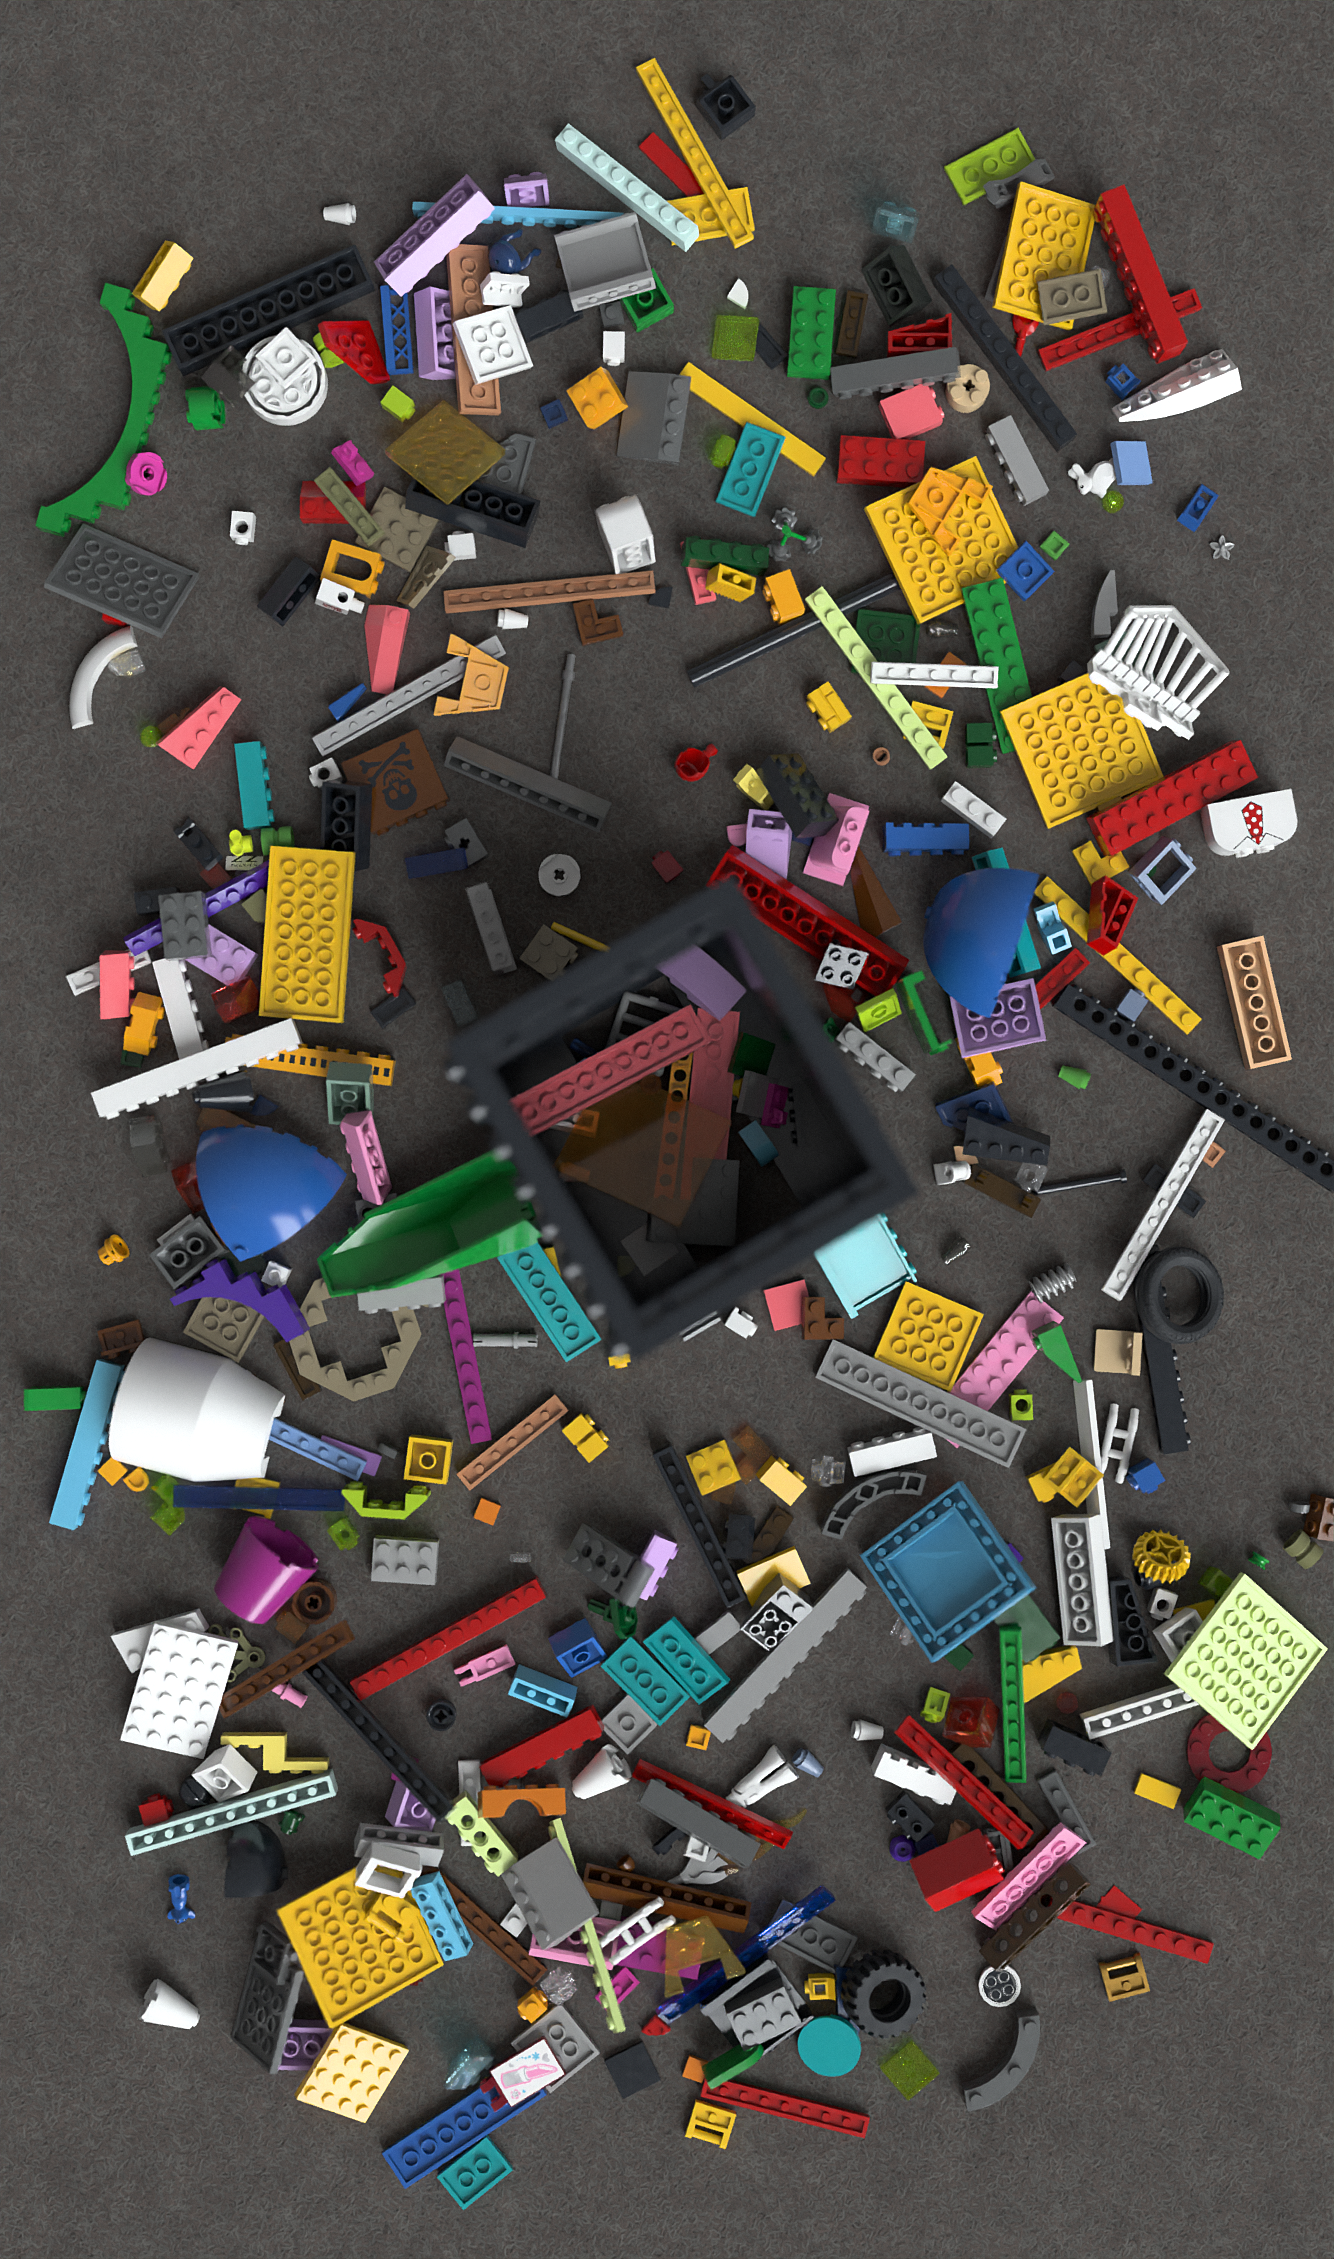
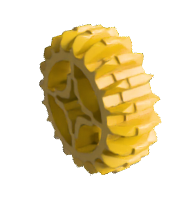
M1152 1529L1150 1533L1145 1532L1137 1539L1133 1547L1132 1559L1135 1560L1134 1566L1139 1567V1573L1145 1572L1146 1578L1152 1577L1153 1582L1157 1579L1161 1583L1165 1582V1580L1169 1583L1173 1580L1178 1581L1181 1576L1186 1574L1189 1568L1191 1557L1188 1552V1546H1184V1540H1178L1177 1535L1171 1536L1169 1531L1163 1533L1160 1529L1156 1533Z

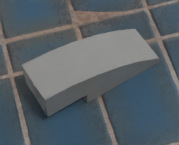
M1110 570L1097 594L1092 613L1091 639L1105 638L1111 634L1110 616H1115L1118 612L1115 570Z
M728 1609L693 1638L709 1655L738 1633L742 1624Z

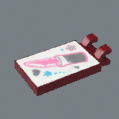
M544 2035L489 2069L491 2075L482 2079L479 2087L483 2093H486L495 2086L499 2095L491 2099L492 2103L490 2105L494 2112H496L507 2102L510 2107L515 2106L566 2075V2071Z

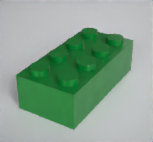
M794 286L787 377L829 380L836 289Z
M1203 1776L1183 1809L1184 1822L1259 1860L1281 1828L1279 1813Z

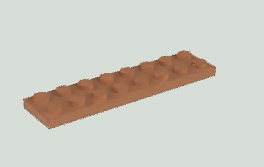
M459 244L446 254L458 413L501 414L498 378L475 385L453 327L455 321L493 310V305H484L482 302L480 284L490 273L488 246Z

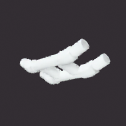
M1110 1404L1107 1427L1100 1454L1102 1473L1104 1474L1108 1457L1120 1459L1115 1481L1123 1483L1129 1466L1135 1432L1137 1431L1139 1410L1136 1408L1131 1409L1127 1431L1115 1428L1119 1405ZM1113 1436L1125 1439L1123 1451L1110 1449Z
M660 1897L644 1905L640 1910L617 1926H614L598 1940L601 1948L619 1936V1934L626 1941L627 1944L609 1958L613 1966L649 1939L676 1923L672 1915L659 1921L653 1927L645 1916L664 1905ZM639 1922L645 1932L634 1939L628 1928Z

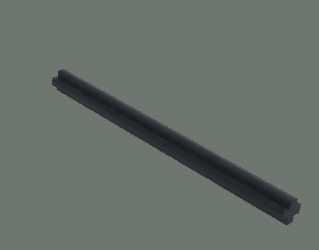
M891 572L833 601L842 614L846 616L900 590L901 587L894 572ZM810 611L686 672L693 687L696 688L823 627V624L815 613Z

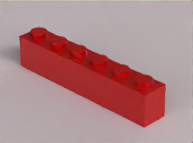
M592 1704L481 1762L479 1768L488 1785L497 1786L499 1789L509 1783L508 1780L514 1777L519 1779L528 1773L527 1770L533 1767L535 1770L546 1764L545 1761L551 1758L556 1760L565 1754L564 1751L570 1748L572 1751L583 1745L582 1742L588 1739L593 1741L599 1738L605 1726Z

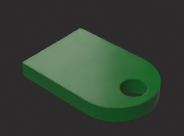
M741 2044L701 2066L710 2089H714L755 2064L764 2053L762 2045L759 2044L744 2051Z

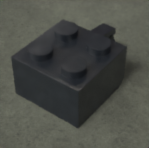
M707 73L700 79V83L705 90L703 95L697 99L696 108L721 141L755 117L756 106L734 76L730 74L721 82H714Z

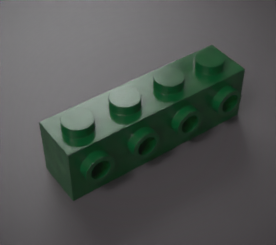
M690 536L689 538L686 537L682 544L680 566L711 570L721 563L749 575L763 576L768 569L769 548L763 547L761 544H752L750 546L743 545L739 541L726 543L720 539L703 540L699 536Z

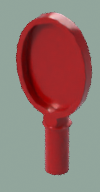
M1013 314L1012 325L1018 335L1015 350L1021 357L1026 337L1036 330L1039 322Z

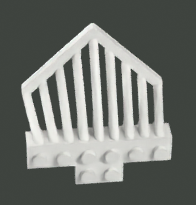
M1173 605L1129 606L1124 611L1122 620L1103 650L1100 649L1087 663L1089 679L1097 685L1104 686L1110 694H1116L1121 697L1126 714L1131 717L1135 716L1146 727H1152L1157 731L1161 726L1166 725L1177 736H1183L1188 740L1194 735L1192 722L1200 715V711L1196 708L1229 675V669ZM1133 618H1135L1127 634L1122 640L1120 646L1118 647L1116 653L1114 654V656H1112L1111 652L1113 651L1117 642L1121 638L1130 621ZM1174 623L1178 627L1179 633L1154 681L1153 670L1171 625ZM1140 628L1128 654L1122 662L1123 655L1125 654L1138 629ZM1158 632H1159V635H1158V637H1157V640H1156V642H1155V645H1154V647H1153V650H1152V652H1151V655H1150V657H1149V660H1148L1147 665H1146V667H1145V670H1144V672H1143V671H1142L1143 665H1144V663H1145V661H1146V659H1147V656H1148V654H1149V652H1150V650H1151V647H1152V645H1153V643H1154V641H1155V639H1156V636H1157V634H1158ZM1148 633V636L1144 642V645L1140 651L1134 667H1132V662ZM1187 638L1192 644V648L1165 689L1164 680L1184 639ZM1200 653L1205 659V663L1176 697L1174 695L1175 689L1197 654ZM1213 668L1217 675L1187 704L1185 702L1187 697L1209 670Z

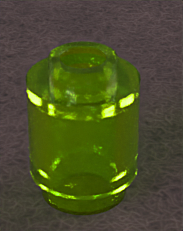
M721 435L720 438H717L709 455L713 466L723 468V466L727 467L736 449V441L726 435Z

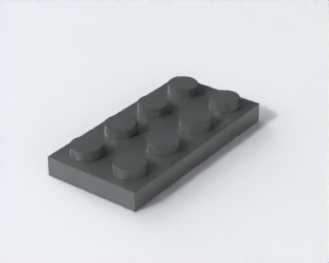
M784 1897L779 1902L763 1933V1937L834 1974V1964L841 1967L844 1966L858 1939L857 1935Z

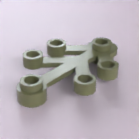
M213 1624L209 1628V1634L226 1637L220 1624ZM213 1627H217L219 1629L218 1634H214L212 1632ZM240 1627L232 1628L230 1637L231 1639L238 1640L244 1651L236 1650L234 1659L243 1661L235 1668L230 1669V1672L234 1674V1678H228L227 1682H233L237 1675L248 1667H260L266 1657L262 1648L250 1644ZM234 1630H238L240 1632L239 1637H235L233 1635ZM252 1654H256L258 1656L257 1661H253L251 1659Z

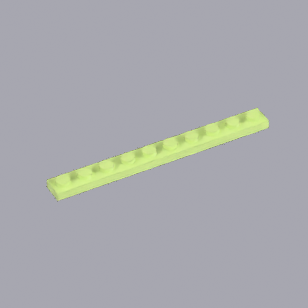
M823 586L805 598L806 603L928 769L931 770L946 759L947 755L895 684L870 683L871 662L878 661Z
M561 1818L550 1821L548 1832L551 1839L556 1837L559 1839L577 1872ZM591 1919L581 1926L580 1936L583 1944L587 1945L589 1951L586 1953L589 1965L594 1967L595 1974H593V1979L596 1987H600L602 1995L599 1998L602 2007L606 2008L608 2017H606L608 2028L613 2030V2033H618L626 2029Z

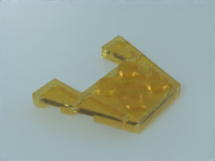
M708 1915L667 1927L665 1997L684 1992L678 1970L721 1958L727 1979L745 1974L744 1966Z

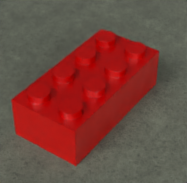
M841 435L837 483L908 488L921 482L924 469L925 441Z

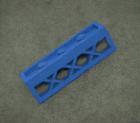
M389 285L380 286L387 372L389 375L414 373L408 293L403 294L404 302L397 308L391 303V295L399 294L395 290H390ZM398 313L405 318V324L400 329L393 324V319ZM400 334L407 339V344L402 350L395 346L394 340ZM395 350L399 352L397 356H395ZM401 355L408 360L409 368L396 369V361Z

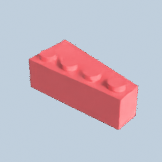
M218 687L155 744L188 767L194 769L241 699L226 688Z

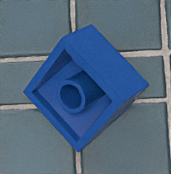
M586 1618L575 1622L568 1628L548 1638L556 1658L571 1678L608 1658Z

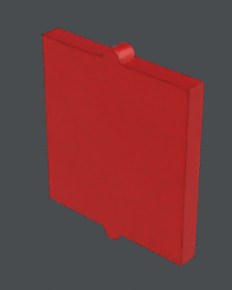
M1115 1885L1105 1896L1101 1897V1901L1096 1906L1134 1919L1142 1910Z

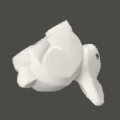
M1113 458L1109 461L1095 464L1089 473H1085L1077 463L1073 464L1072 468L1068 471V475L1077 480V487L1081 494L1085 495L1091 491L1100 498L1104 497L1107 488L1116 479Z

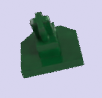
M615 1597L609 1599V1605L596 1599L590 1600L588 1610L602 1615L604 1621L613 1624L614 1631L620 1639H627L636 1633L638 1624L636 1606H628Z

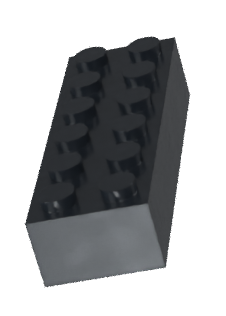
M422 461L419 462L406 492L405 509L523 548L527 546L540 508V500Z

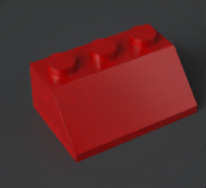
M314 481L302 482L300 493V519L302 523L349 524ZM342 481L366 509V481L358 486L353 481Z

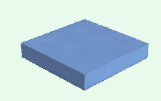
M1114 441L1110 443L1117 485H1149L1153 483L1146 442Z

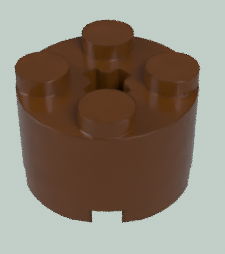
M322 1578L309 1579L294 1593L292 1600L293 1612L303 1622L320 1624L326 1621L335 1610L337 1593L328 1581ZM312 1597L314 1599L317 1598L319 1600L317 1604H312L310 1601L312 1600Z

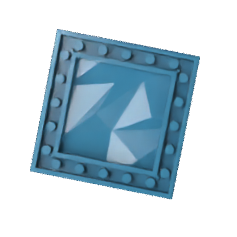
M963 1481L956 1482L860 1555L930 1662L938 1661L1036 1589V1586Z

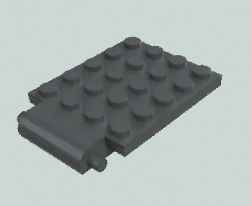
M263 1922L257 1927L259 1934L253 1949L231 2039L269 2074H277L282 2062L284 2046L287 2043V2034L292 2023V2015L298 2000V1992L303 1980L304 1971L297 1966L298 1953L294 1951L289 1938L270 1922Z

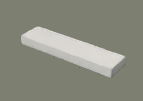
M148 950L134 956L135 967L131 969V972L152 963ZM100 962L66 976L75 996L100 985Z
M459 1760V1794L466 1790L478 1804L477 1792L481 1791L480 1760ZM464 1815L461 1819L469 1822L473 1818L470 1815ZM478 1831L474 1835L482 1838V1831ZM461 1837V1846H472L468 1839L465 1841Z

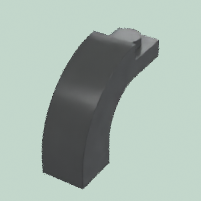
M1035 159L1018 173L1003 180L989 181L983 187L986 191L987 199L993 205L995 204L996 208H1002L1014 203L1018 183L1024 182L1041 188L1054 179L1055 176L1046 159Z

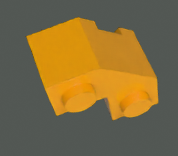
M138 992L130 1014H132L129 1027L126 1026L123 1050L148 1056L151 1048L155 1049L158 1036H155V1028L159 1019L162 1020L164 1017L165 1007H163V999L161 997Z
M957 1037V1038H955V1040H956V1044H957L958 1050H959L960 1055H961L960 1046H959V1041H958V1037ZM991 1052L963 1058L976 1088L993 1081L996 1085L1002 1083L1000 1076L1003 1073L999 1062L994 1061Z

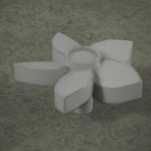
M1223 535L1219 538L1218 543H1210V547L1215 550L1213 559L1222 555L1223 558L1229 560L1230 553L1228 550L1232 549L1235 544L1226 543Z

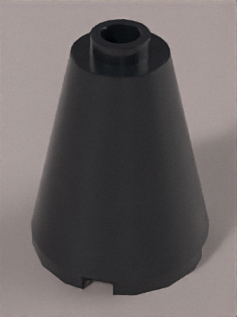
M246 1070L239 1071L197 1086L196 1090L192 1092L194 1104H197L199 1108L251 1112L253 1106H249V1101L253 1100V1089L250 1077H245V1074L248 1072Z

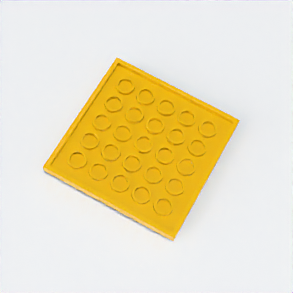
M976 456L945 470L961 478H970L978 483L989 484ZM920 482L864 508L917 624H921L963 604L962 588L1002 578L995 570L1018 548V545L992 489L982 504L966 493H963L943 525L944 528L961 539L950 556L944 553L907 505Z
M1088 673L999 711L1047 829L1095 809L1096 806L1118 796L1122 797L1145 787L1163 777L1141 720L1126 714L1123 699L1116 694H1110L1104 686L1093 683L1089 679Z
M379 1864L373 1870L397 1878H402L404 1875L401 1870ZM356 1867L276 1909L293 1949L298 1953L300 1965L330 2029L444 1965L420 1911L399 1944L394 1942L390 1935L374 1924H368L364 1921L366 1913L380 1892L355 1885ZM411 1890L407 1891L403 1899L419 1910ZM378 1910L376 1916L395 1929L399 1928V1923Z

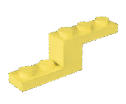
M224 1732L221 1735V1745L230 1744L233 1748H237L239 1745L258 1748L263 1745V1770H269V1773H281L282 1770H290V1773H302L303 1770H311V1773H323L329 1767V1757H287V1732Z

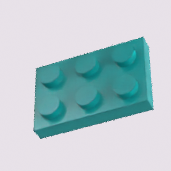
M486 2135L439 2172L437 2178L464 2210L513 2171V2166L490 2137Z

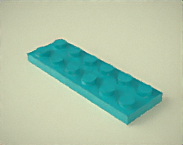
M538 1242L527 1248L497 1257L565 1362H568L602 1340Z

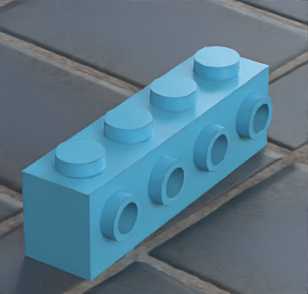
M440 1872L417 1877L411 1888V1894L420 1908L421 1915L425 1918L429 1932L433 1935L438 1951L442 1954L444 1961L467 1956L473 1946V1942Z

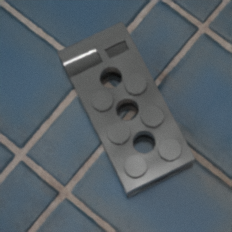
M582 1523L563 1558L564 1562L631 1607L636 1606L655 1571L654 1566L609 1535L585 1523Z

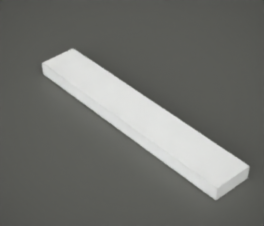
M871 662L870 683L997 688L998 667Z

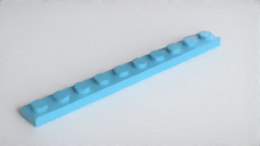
M413 202L412 210L414 217L420 219L436 203ZM493 206L495 209L491 212V215L487 219L482 220L481 223L491 224L493 221H501L502 224L512 225L514 222H522L525 226L543 223L546 227H555L556 224H563L566 228H576L577 225H591L604 219L619 217L624 213Z

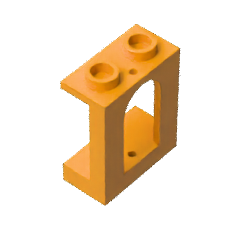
M332 540L320 581L322 583L324 578L357 593L364 594L367 598H371V594H375L377 591L378 582L376 578L378 573H382L385 562L382 561L381 554ZM343 554L368 562L372 568L370 577L359 581L335 574L339 555Z

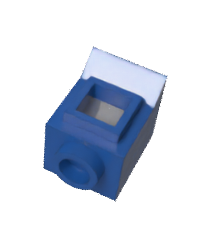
M1124 363L1120 367L1115 365L1107 373L1109 377L1105 381L1121 400L1132 389L1137 388L1141 382Z

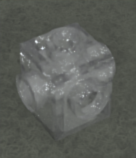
M821 1455V1459H812V1481H818L820 1486L831 1487L832 1484L844 1483L845 1462L836 1461L834 1456Z
M559 1967L550 1972L548 1977L540 1983L547 1998L558 2006L569 2000L578 1990L574 1983L576 1979L569 1970L564 1971Z

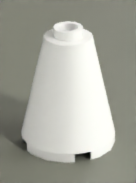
M610 1744L605 1745L573 1780L572 1791L576 1797L586 1799L631 1780L629 1779L632 1777L630 1767L624 1758L620 1760L615 1753L618 1750Z
M159 1979L154 1980L144 1996V1999H146L144 2006L141 2005L138 2012V2019L144 2022L190 2029L192 2026L195 2027L200 2018L197 2007Z

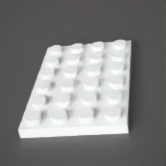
M155 1621L120 1740L204 1759L237 1649L238 1640Z

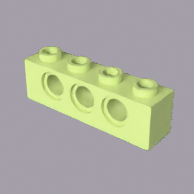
M466 1790L452 1800L458 1808L447 1820L452 1825L455 1823L459 1828L458 1833L465 1841L469 1840L472 1844L473 1852L478 1857L481 1855L485 1860L486 1868L491 1873L495 1872L497 1876H500L518 1861L517 1852L489 1818H478V1804ZM464 1815H470L473 1819L465 1822L461 1818ZM478 1831H483L486 1835L478 1838L474 1834ZM496 1847L499 1851L491 1854L488 1852V1849Z

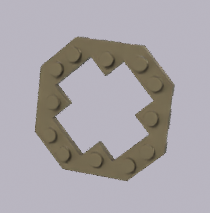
M323 1278L314 1281L300 1308L309 1327L328 1321L322 1300L331 1298V1296H329ZM407 1306L399 1307L397 1311H392L401 1341L381 1348L387 1368L347 1381L341 1361L320 1368L308 1330L289 1341L300 1375L352 1401L393 1389L421 1337L414 1310H408Z

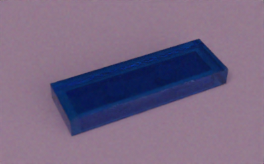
M465 847L405 858L409 879L468 868Z

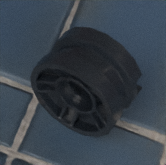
M438 1699L429 1706L426 1718L430 1727L434 1730L446 1731L455 1723L457 1711L454 1704L449 1700ZM440 1710L446 1715L444 1718L438 1717Z

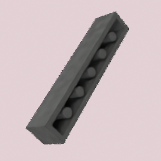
M956 347L830 368L833 394L842 400L850 399L852 395L857 394L869 396L875 391L888 393L892 392L894 388L911 389L914 385L918 384L931 386L937 381L949 383L956 381V378H961L959 352Z
M658 1778L647 1780L635 1802L636 1804L742 1868L750 1866L761 1845L755 1841V1836L747 1832L743 1834L738 1831V1826L735 1824L721 1821L717 1813L713 1811L706 1812L701 1809L702 1805L694 1800L688 1801L683 1798L684 1794L676 1789H668L665 1787L666 1783Z

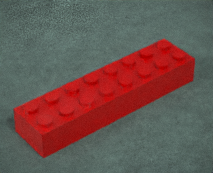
M1125 184L1101 193L1094 207L1093 216L1102 228V239L1109 245V256L1117 265V276L1120 281L1123 280L1125 296L1127 300H1131L1133 316L1140 322V332L1142 338L1148 342L1149 355L1151 359L1155 360L1156 364L1179 356L1188 341Z
M1231 740L1126 796L1111 806L1087 817L1086 820L1103 855L1113 856L1257 779L1258 776L1241 740Z

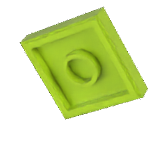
M893 988L855 1007L864 1032L902 1014L896 992Z

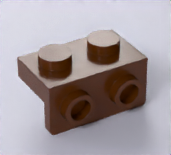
M140 1319L97 1331L102 1347L101 1356L108 1355V1359L120 1356V1351L128 1349L129 1353L135 1352L145 1340Z
M1311 1494L1309 1501L1310 1509L1306 1515L1303 1531L1309 1537L1334 1542V1498Z

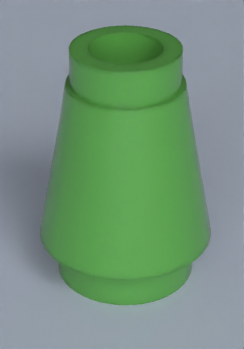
M1063 1065L1058 1077L1078 1089H1086L1091 1073H1088L1085 1069Z

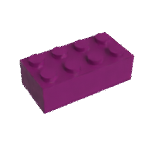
M621 1916V1922H623L628 1917ZM648 1921L652 1927H653V1925H655L656 1923H658V1922ZM639 1922L628 1928L634 1939L645 1932ZM671 1925L632 1951L616 1965L697 1980L705 1931ZM621 1934L618 1936L616 1952L627 1944Z

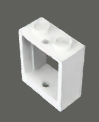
M372 1842L356 1867L355 1885L403 1898L406 1892L411 1890L415 1878L421 1874L420 1855ZM379 1864L404 1871L405 1874L402 1878H397L373 1870Z

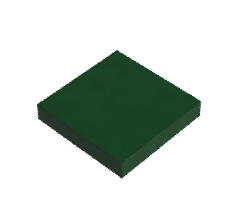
M740 1031L727 1072L743 1078L745 1070L766 1076L776 1044Z

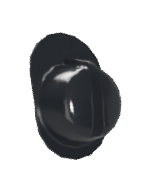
M192 1775L186 1777L181 1784L179 1796L191 1810L210 1804L209 1801L212 1795Z

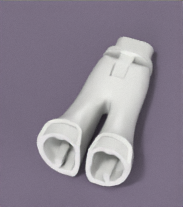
M773 1745L762 1761L731 1790L732 1793L726 1797V1800L746 1808L747 1805L756 1802L770 1791L796 1780L799 1776L787 1761L773 1775L761 1781L765 1776L785 1763V1757Z

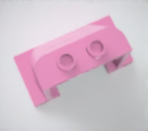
M829 793L827 801L833 807L839 821L825 836H816L814 838L803 874L843 886L869 814V806Z

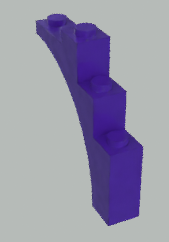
M215 1259L206 1264L208 1269L201 1272L202 1277L192 1282L194 1286L188 1289L185 1285L174 1291L176 1296L170 1299L174 1306L188 1300L203 1297H220L238 1301L265 1316L278 1329L286 1342L310 1329L286 1284L281 1287L276 1284L266 1290L256 1271L250 1275L248 1272H245L235 1277L226 1259L220 1262Z

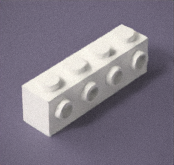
M922 1427L914 1428L913 1432L909 1433L903 1431L892 1434V1437L888 1438L883 1436L876 1437L867 1443L862 1441L851 1444V1447H847L855 1477L937 1457L932 1433Z

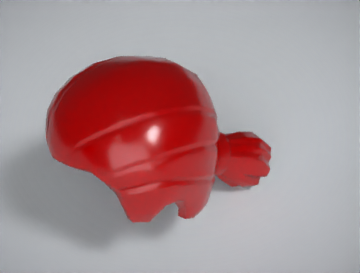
M712 743L703 751L693 747L687 748L684 752L679 753L675 760L674 767L676 773L685 781H698L707 773L710 766L709 758L717 754V748Z

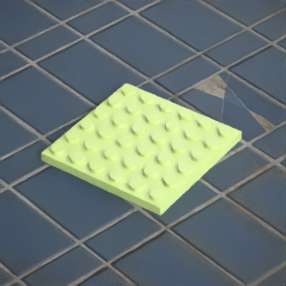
M1240 1572L1164 1674L1242 1743L1253 1750L1328 1648L1246 1574Z

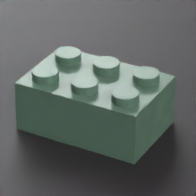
M330 1062L326 1079L329 1124L341 1125V1121L349 1113L371 1110L373 1116L372 1064Z

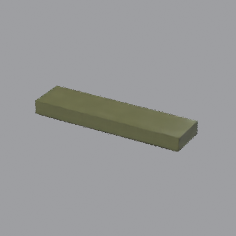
M331 467L314 479L317 486L368 547L385 534Z

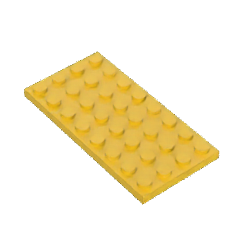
M270 846L259 1016L335 1023L344 1022L355 865L354 852Z

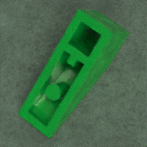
M1052 1321L1032 1330L1034 1338L1031 1340L1035 1349L1042 1352L1074 1381L1081 1383L1082 1379L1061 1325Z

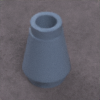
M798 1749L792 1758L796 1768L815 1777H819L824 1770V1767L807 1749Z

